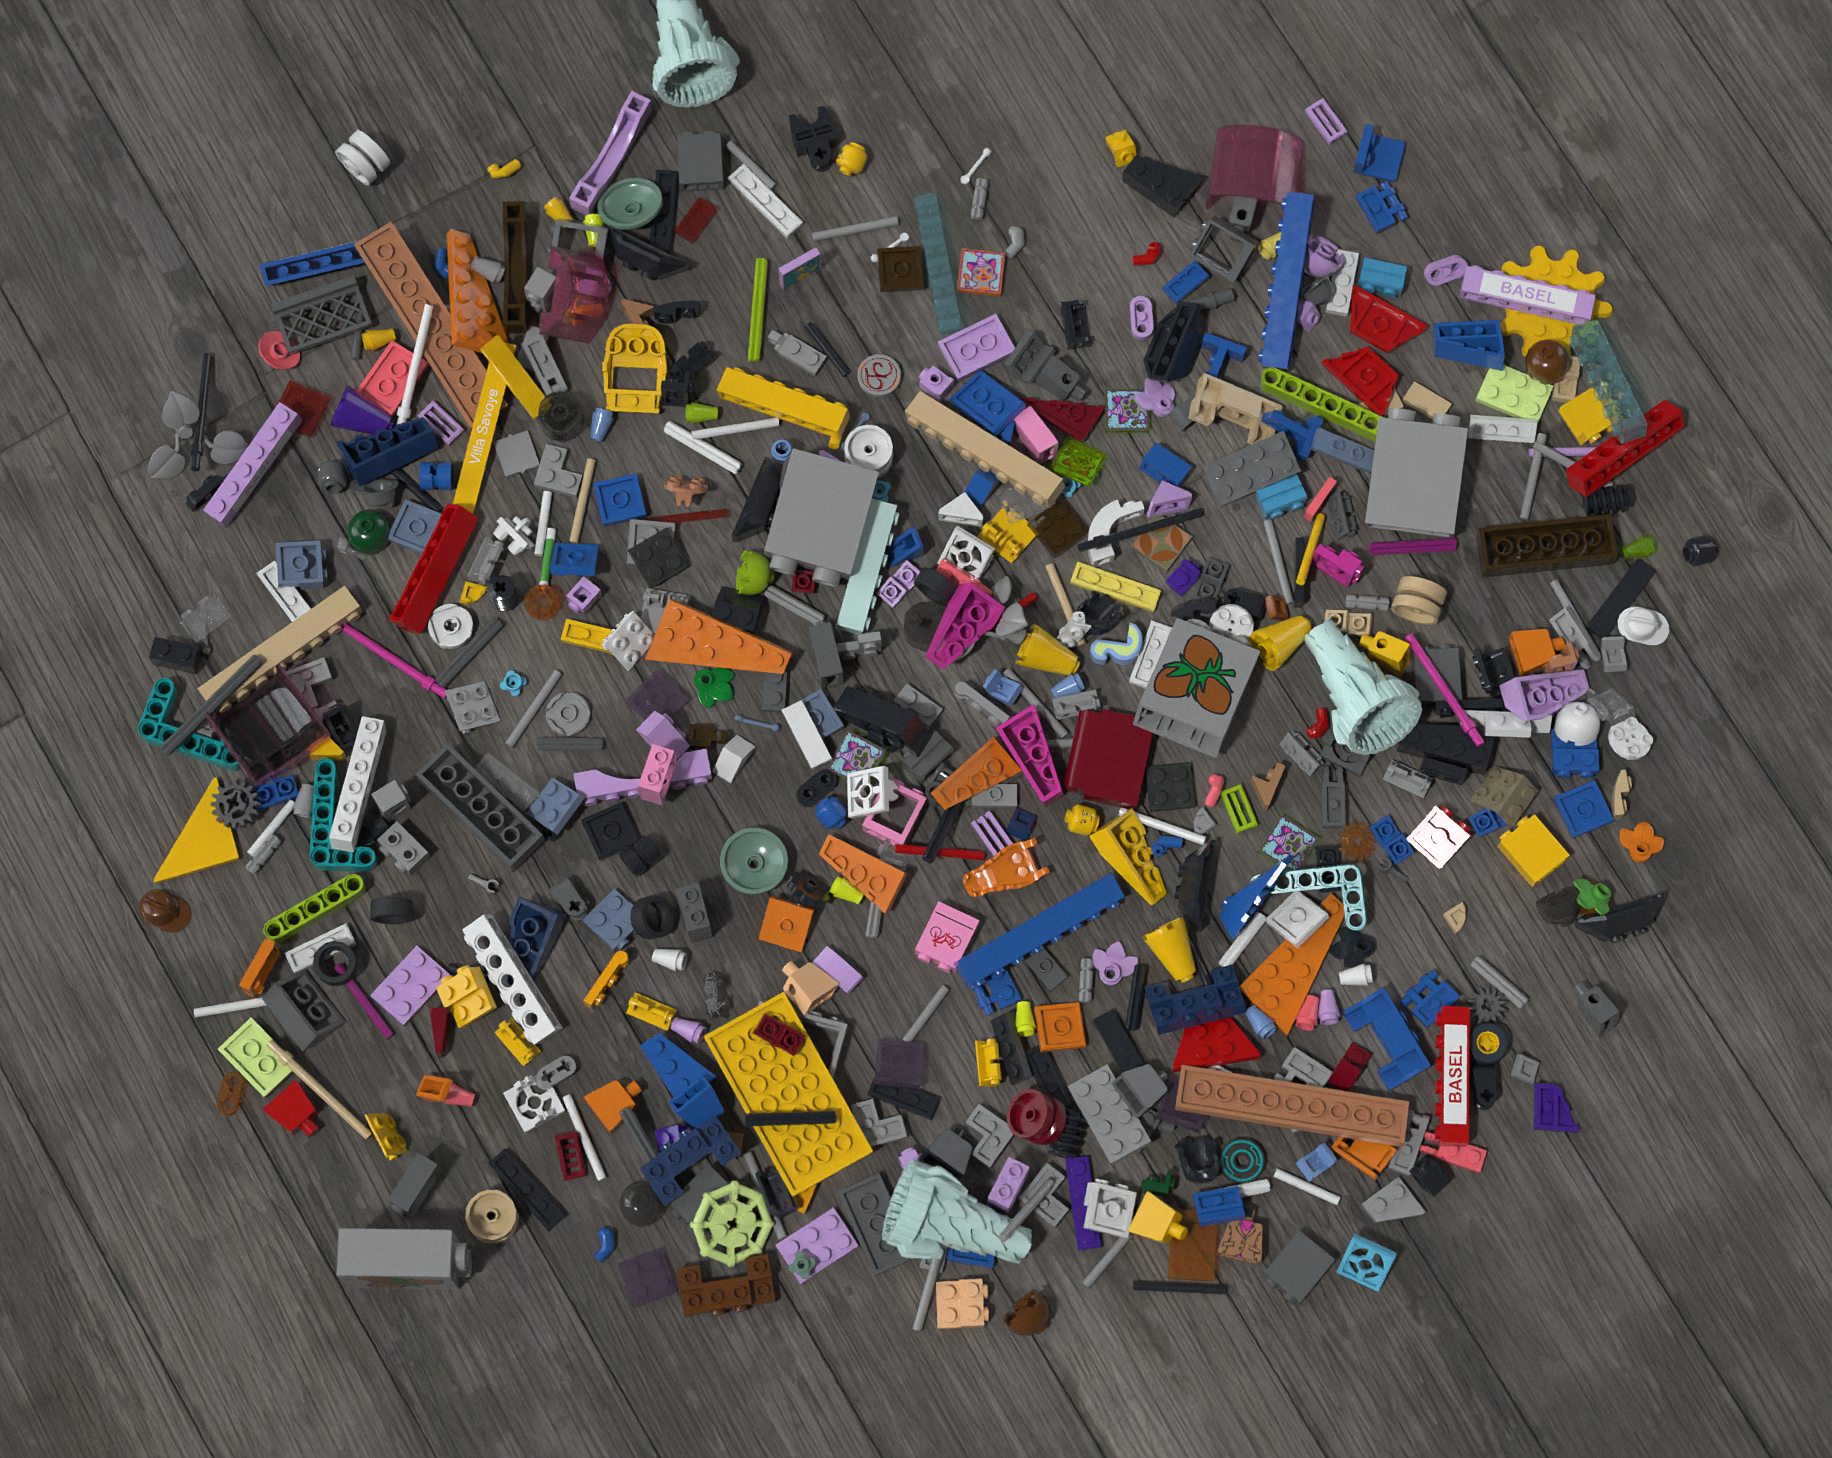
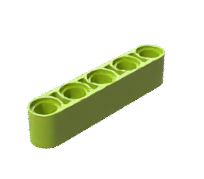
M356 874L344 877L269 920L264 925V935L275 944L286 941L361 898L366 892L364 881ZM353 882L360 883V887L356 891L349 890V886ZM332 894H340L337 902L329 901ZM320 905V910L317 913H309L311 906ZM293 916L300 917V922L296 925L289 924ZM275 927L280 928V933L277 936H270L271 929Z

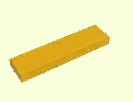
M499 335L494 336L480 349L532 418L539 416L551 405Z

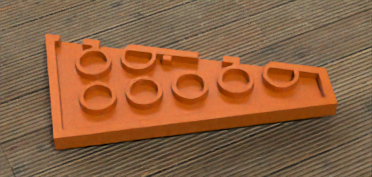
M450 229L447 232L452 345L482 353L480 349L496 335H499L503 342L509 343L486 278L471 269L474 258L478 256L470 234Z
M670 598L645 660L784 674L793 652Z
M1332 893L1319 905L1328 914L1329 918L1298 948L1285 939L1239 986L1241 994L1275 1021V1026L1286 1036L1295 1021L1345 915L1344 905Z

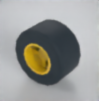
M1484 1023L1477 1025L1471 1030L1469 1034V1058L1477 1065H1495L1501 1061L1507 1052L1508 1040L1502 1028L1495 1024Z

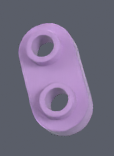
M1453 255L1428 264L1424 270V277L1431 285H1440L1462 277L1467 263L1461 256Z
M1137 296L1130 303L1131 332L1139 340H1146L1153 333L1152 304L1144 296ZM1143 307L1144 311L1139 312L1137 311V308ZM1140 327H1143L1146 329V331L1140 332L1138 329Z

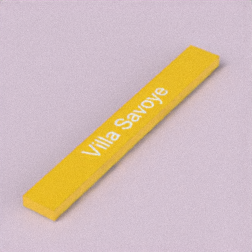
M505 343L514 355L516 345ZM490 362L453 504L462 506L472 514H474L507 385Z

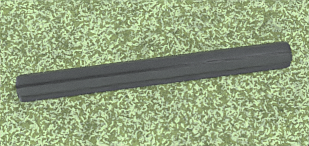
M252 655L160 746V749L167 756H170L263 664L262 660L257 655Z

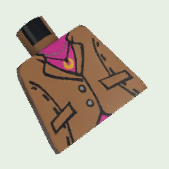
M1243 1207L1245 1219L1228 1222L1216 1255L1259 1265L1262 1258V1224L1253 1222L1254 1209Z

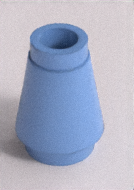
M596 408L595 412L592 413L590 439L599 442L603 441L613 421V412Z
M778 440L772 445L771 453L778 463L784 464L785 460L791 455L793 446L787 440Z
M1071 673L1052 687L1051 691L1056 698L1080 693L1085 687L1079 674L1072 675Z
M1256 1005L1247 1009L1245 1014L1258 1037H1261L1263 1040L1267 1039L1277 1030L1275 1021L1257 1008Z

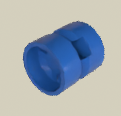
M434 462L420 463L421 490H434L435 487H438L439 490H453L454 472L452 462H439L438 465H435Z

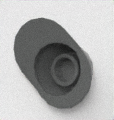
M1332 272L1304 287L1301 297L1308 302L1314 303V305H1323L1330 302L1331 295L1334 292L1329 279V275Z
M378 477L360 487L356 480H353L349 488L352 491L363 494L370 506L391 508L394 506L395 488L399 482Z

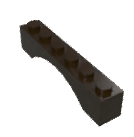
M525 201L503 202L505 267L503 327L505 334H526L527 299L524 287L527 284V210Z

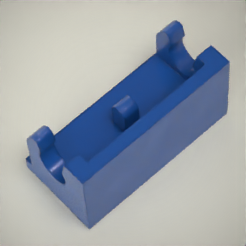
M1157 442L1143 457L1139 467L1141 471L1157 482L1161 483L1163 480L1177 487L1182 485L1192 466Z

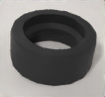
M923 567L913 582L917 589L926 597L942 606L948 605L956 591V587L947 578L928 567Z
M654 895L640 898L634 903L631 909L630 920L637 935L643 939L651 940L665 937L670 933L674 925V913L670 903L665 898ZM650 904L655 907L659 917L658 926L655 931L649 927L646 920V910Z
M399 897L374 899L370 903V920L381 924L409 923L413 921V901Z
M331 941L318 948L314 955L313 967L322 982L330 986H340L353 979L357 972L358 962L350 946L343 942ZM331 951H341L348 957V969L341 976H329L323 970V958Z

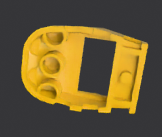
M620 325L609 334L605 348V358L602 363L604 393L607 399L606 410L611 412L659 414L662 400L661 383L662 380H666L667 370L663 337L657 329L650 325ZM614 367L657 369L656 391L613 389Z

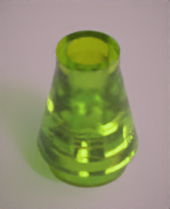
M1644 535L1621 547L1625 559L1647 557L1656 552L1651 535L1647 537Z

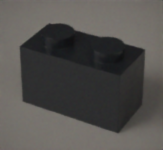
M155 637L149 659L156 666L197 674L202 653L198 646Z

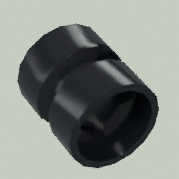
M642 835L633 842L634 848L628 847L619 854L623 863L636 877L645 871L646 864L653 865L662 858L658 850L645 835Z

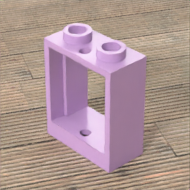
M1008 1157L988 1196L987 1206L1008 1216L1028 1177L1029 1166Z

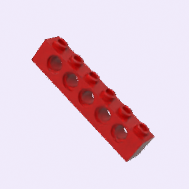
M1666 400L1661 401L1568 467L1565 471L1569 487L1585 497L1592 494L1683 429L1685 424L1682 410Z

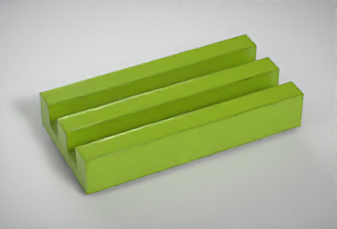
M1241 784L1221 791V798L1236 834L1258 827ZM1238 791L1251 823L1247 824L1234 792ZM1228 794H1230L1231 799L1233 801V804L1236 808V811L1243 826H1239V823L1236 819L1234 811L1227 797Z

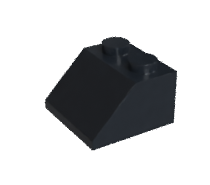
M722 586L716 598L712 616L755 635L765 596L759 594H738L739 590Z

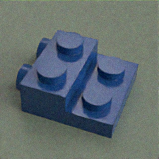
M1552 729L1551 774L1558 775L1559 778H1569L1571 775H1580L1581 778H1593L1594 775H1597L1599 772L1597 738L1588 745L1577 746L1575 742L1568 740L1566 743L1556 735L1555 730Z

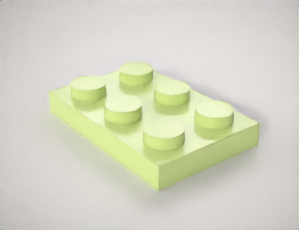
M1503 365L1502 371L1489 368L1475 401L1515 418L1536 419L1538 423L1553 385L1541 384L1540 381L1531 379L1529 375Z
M250 1018L218 1050L266 1098L293 1071L287 1065L283 1066L278 1061V1057L266 1047L272 1038Z

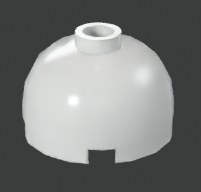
M1570 702L1558 712L1554 730L1556 735L1566 743L1569 740L1575 742L1577 746L1588 745L1597 738L1600 729V718L1591 705L1584 702Z

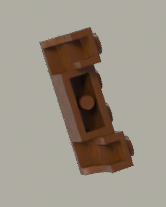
M768 1254L745 1257L748 1276L702 1283L699 1265L676 1268L683 1316L689 1317L711 1313L712 1316L725 1315L727 1310L734 1309L735 1313L748 1311V1307L776 1303Z

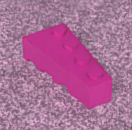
M1033 704L997 726L996 729L1044 807L1064 796L1036 707Z

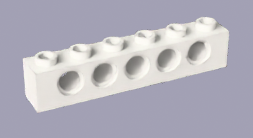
M363 716L361 718L329 836L332 849L354 852L386 735L384 720Z
M492 914L482 915L462 929L465 934V941L476 951L478 962L486 967L489 972L488 977L490 981L499 988L501 999L506 1004H509L513 1011V1018L522 1025L525 1030L524 1035L529 1042L533 1043V1045L543 1043L563 1029ZM486 936L490 940L488 948L484 945V938ZM497 956H500L502 959L500 967L496 964ZM509 975L514 978L512 986L507 981ZM521 994L526 998L524 1005L519 1000ZM533 1013L538 1017L537 1024H534L531 1020Z

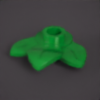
M717 667L712 671L708 669L697 671L693 682L698 689L699 702L706 708H711L715 700L722 702L731 701L733 693L728 682L733 679L734 674L730 670ZM702 676L708 677L709 682L707 684L702 682Z

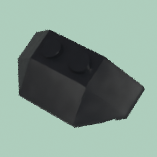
M609 226V234L617 258L623 262L621 266L631 271H634L636 268L642 271L641 275L649 280H653L654 277L661 280L689 270L690 265L687 262Z
M1180 301L1176 308L1170 311L1158 323L1143 360L1150 380L1169 383L1187 374L1202 338L1201 311L1198 303Z
M766 456L732 532V541L735 543L766 531L768 525H772L775 514L773 512L780 496V481L770 459Z
M1216 840L1208 841L1185 858L1184 864H1179L1177 877L1182 879L1181 885L1176 886L1174 899H1178L1177 907L1196 932H1201Z
M1661 893L1609 909L1606 915L1595 913L1578 918L1574 925L1577 929L1603 942L1611 941L1612 944L1625 940L1624 936L1633 934V937H1637L1646 933L1665 896Z

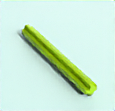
M757 258L755 265L748 360L750 362L760 361L768 261L765 258Z

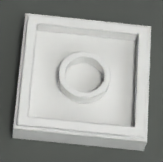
M1294 891L1266 918V923L1298 948L1329 916L1300 891Z

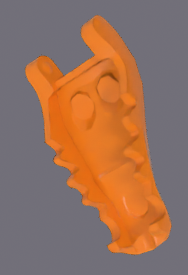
M1036 838L1011 844L1001 849L979 868L968 872L963 879L968 894L972 897H979L990 892L1020 889L1033 884L1049 874L1048 866L1038 870L1029 849L1038 844Z

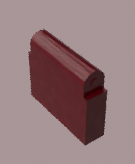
M1102 709V713L1080 710L1062 788L1068 792L1084 795L1083 800L1119 808H1132L1136 811L1153 733L1133 725L1135 716L1105 709Z

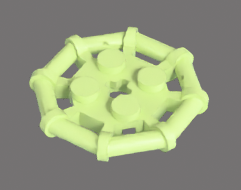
M731 1181L730 1184L712 1192H705L702 1195L703 1200L695 1218L690 1222V1227L693 1228L700 1247V1254L703 1257L708 1256L725 1263L728 1267H734L735 1264L744 1261L745 1257L761 1255L763 1253L761 1250L769 1232L775 1225V1221L772 1220L770 1212H768L761 1191L757 1192L738 1184L737 1181ZM729 1194L727 1202L717 1204L715 1201ZM737 1195H743L750 1198V1200L745 1204L737 1200ZM711 1205L713 1207V1210L709 1216L708 1221L704 1220V1218ZM756 1205L762 1219L756 1220V1216L752 1211V1208ZM733 1218H736V1227L729 1229L727 1221H732ZM756 1226L762 1227L754 1243L751 1240ZM703 1228H709L712 1238L708 1242ZM717 1243L727 1247L726 1254L714 1249ZM745 1243L750 1247L735 1254L734 1248L742 1247Z

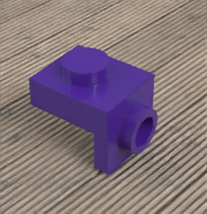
M674 1125L655 1130L658 1153H661L660 1148L669 1141L674 1144L681 1139L679 1134L690 1128V1126Z

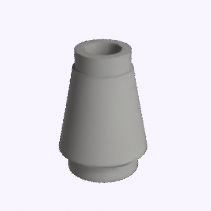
M475 257L471 264V269L490 282L495 281L498 283L505 270V267L500 262Z
M302 784L292 808L294 809V815L311 818L314 794L313 785Z

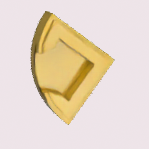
M465 581L460 604L468 605L479 601L486 594L487 586Z

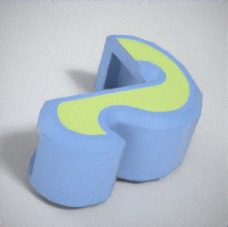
M1130 622L1127 643L1095 640L1090 647L1091 660L1100 665L1106 664L1107 657L1120 665L1133 663L1138 658L1142 647L1141 630L1136 624Z

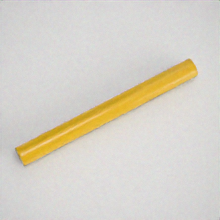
M1321 513L1316 516L1296 583L1299 585L1305 584L1324 524L1325 515Z

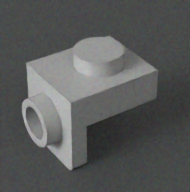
M1623 636L1602 638L1600 654L1604 672L1626 671L1627 662L1624 652L1625 639Z

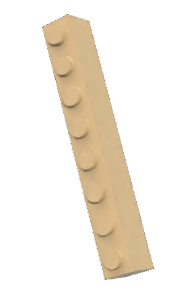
M921 391L905 410L907 422L916 429L918 427L921 428L931 439H939L949 450L953 451L955 449L960 452V455L969 462L973 460L983 471L994 473L996 478L1002 483H1010L1017 492L1022 495L1028 494L1040 506L1044 504L1050 508L1065 488L1061 477Z
M343 586L197 689L205 701H207L252 655H257L263 664L214 712L216 715L224 713L238 699L243 700L249 696L251 690L265 685L269 680L268 678L285 671L288 664L301 660L308 650L318 648L328 636L338 634L342 630L341 625L348 622L353 623L359 619L360 614L363 613L361 607L348 589Z

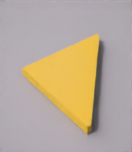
M217 777L211 781L154 878L155 884L240 860L231 825L229 828H226L224 822L220 824L216 821L218 816L212 814V811L216 809L210 805V803L216 802L212 795L220 793L217 789L218 786L220 787ZM222 804L223 813L226 810L224 804Z

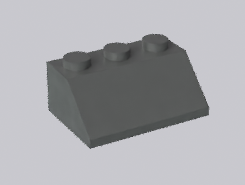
M305 970L275 983L262 998L302 1052L319 1044L345 1023L344 1019Z

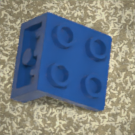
M1365 124L1353 173L1395 182L1405 142L1373 134L1374 125Z

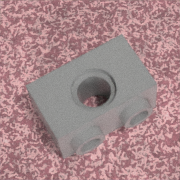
M539 267L536 268L524 287L528 306L536 312L542 311L546 314L560 293L557 278Z
M395 780L371 794L388 823L411 810L409 802L412 800L403 784L398 786Z

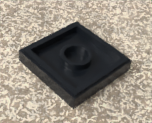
M622 802L581 820L599 861L622 852L628 847H633V842L638 839V835Z

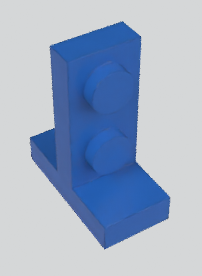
M1205 333L1201 348L1212 351L1208 363L1212 366L1209 372L1205 371L1204 373L1218 378L1225 357L1243 362L1247 347Z
M1278 410L1264 413L1261 422L1278 432L1284 431L1287 437L1296 441L1293 449L1296 460L1300 461L1308 458L1316 429L1321 427L1323 419L1313 416L1307 418L1303 425L1298 421L1286 418V415Z

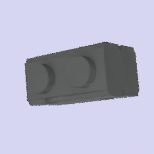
M937 731L931 734V739L919 757L912 755L910 749L903 755V766L921 784L937 770L942 762H945L954 754L953 747Z

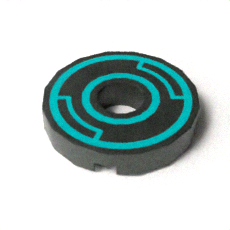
M1233 1139L1224 1146L1219 1157L1221 1163L1220 1171L1226 1179L1236 1184L1255 1181L1264 1169V1153L1258 1144L1249 1139ZM1237 1156H1245L1248 1159V1165L1246 1167L1237 1166L1235 1162Z

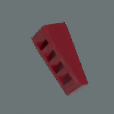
M430 1007L435 1052L438 1057L443 1058L445 1055L450 1013L444 1008Z
M577 1131L554 1135L563 1181L586 1177ZM574 1139V1143L560 1144V1141ZM576 1148V1152L564 1155L562 1153V1150ZM578 1158L576 1162L564 1163L565 1159ZM580 1167L579 1171L566 1172L567 1168Z

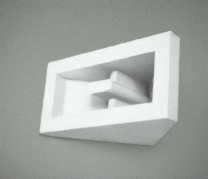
M965 492L939 509L940 521L978 527L983 525V515Z
M736 735L723 747L712 772L731 784L756 747Z

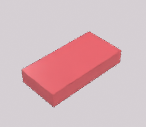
M1332 477L1328 478L1307 508L1304 517L1309 522H1312L1335 489L1337 481Z

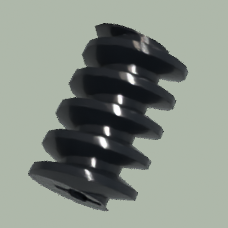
M1623 485L1622 489L1619 486H1614L1613 491L1610 486H1606L1604 492L1600 487L1587 497L1582 495L1586 516H1589L1591 509H1593L1595 515H1598L1599 509H1602L1604 515L1607 514L1608 508H1611L1612 513L1615 514L1617 507L1620 508L1621 513H1624L1625 507L1628 506L1630 508L1631 503L1628 485Z
M497 575L490 579L487 584V593L492 606L496 610L503 612L515 609L519 599L512 578Z
M1065 1108V1127L1061 1135L1055 1140L1056 1142L1049 1144V1147L1053 1150L1047 1153L1065 1159L1076 1158L1071 1149L1079 1148L1073 1142L1081 1140V1137L1076 1135V1132H1083L1084 1129L1078 1126V1124L1086 1123V1120L1081 1117L1080 1112Z

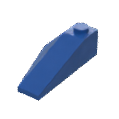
M1288 855L1242 887L1232 897L1228 895L1222 902L1223 910L1219 916L1232 939L1250 922L1293 859L1292 855Z

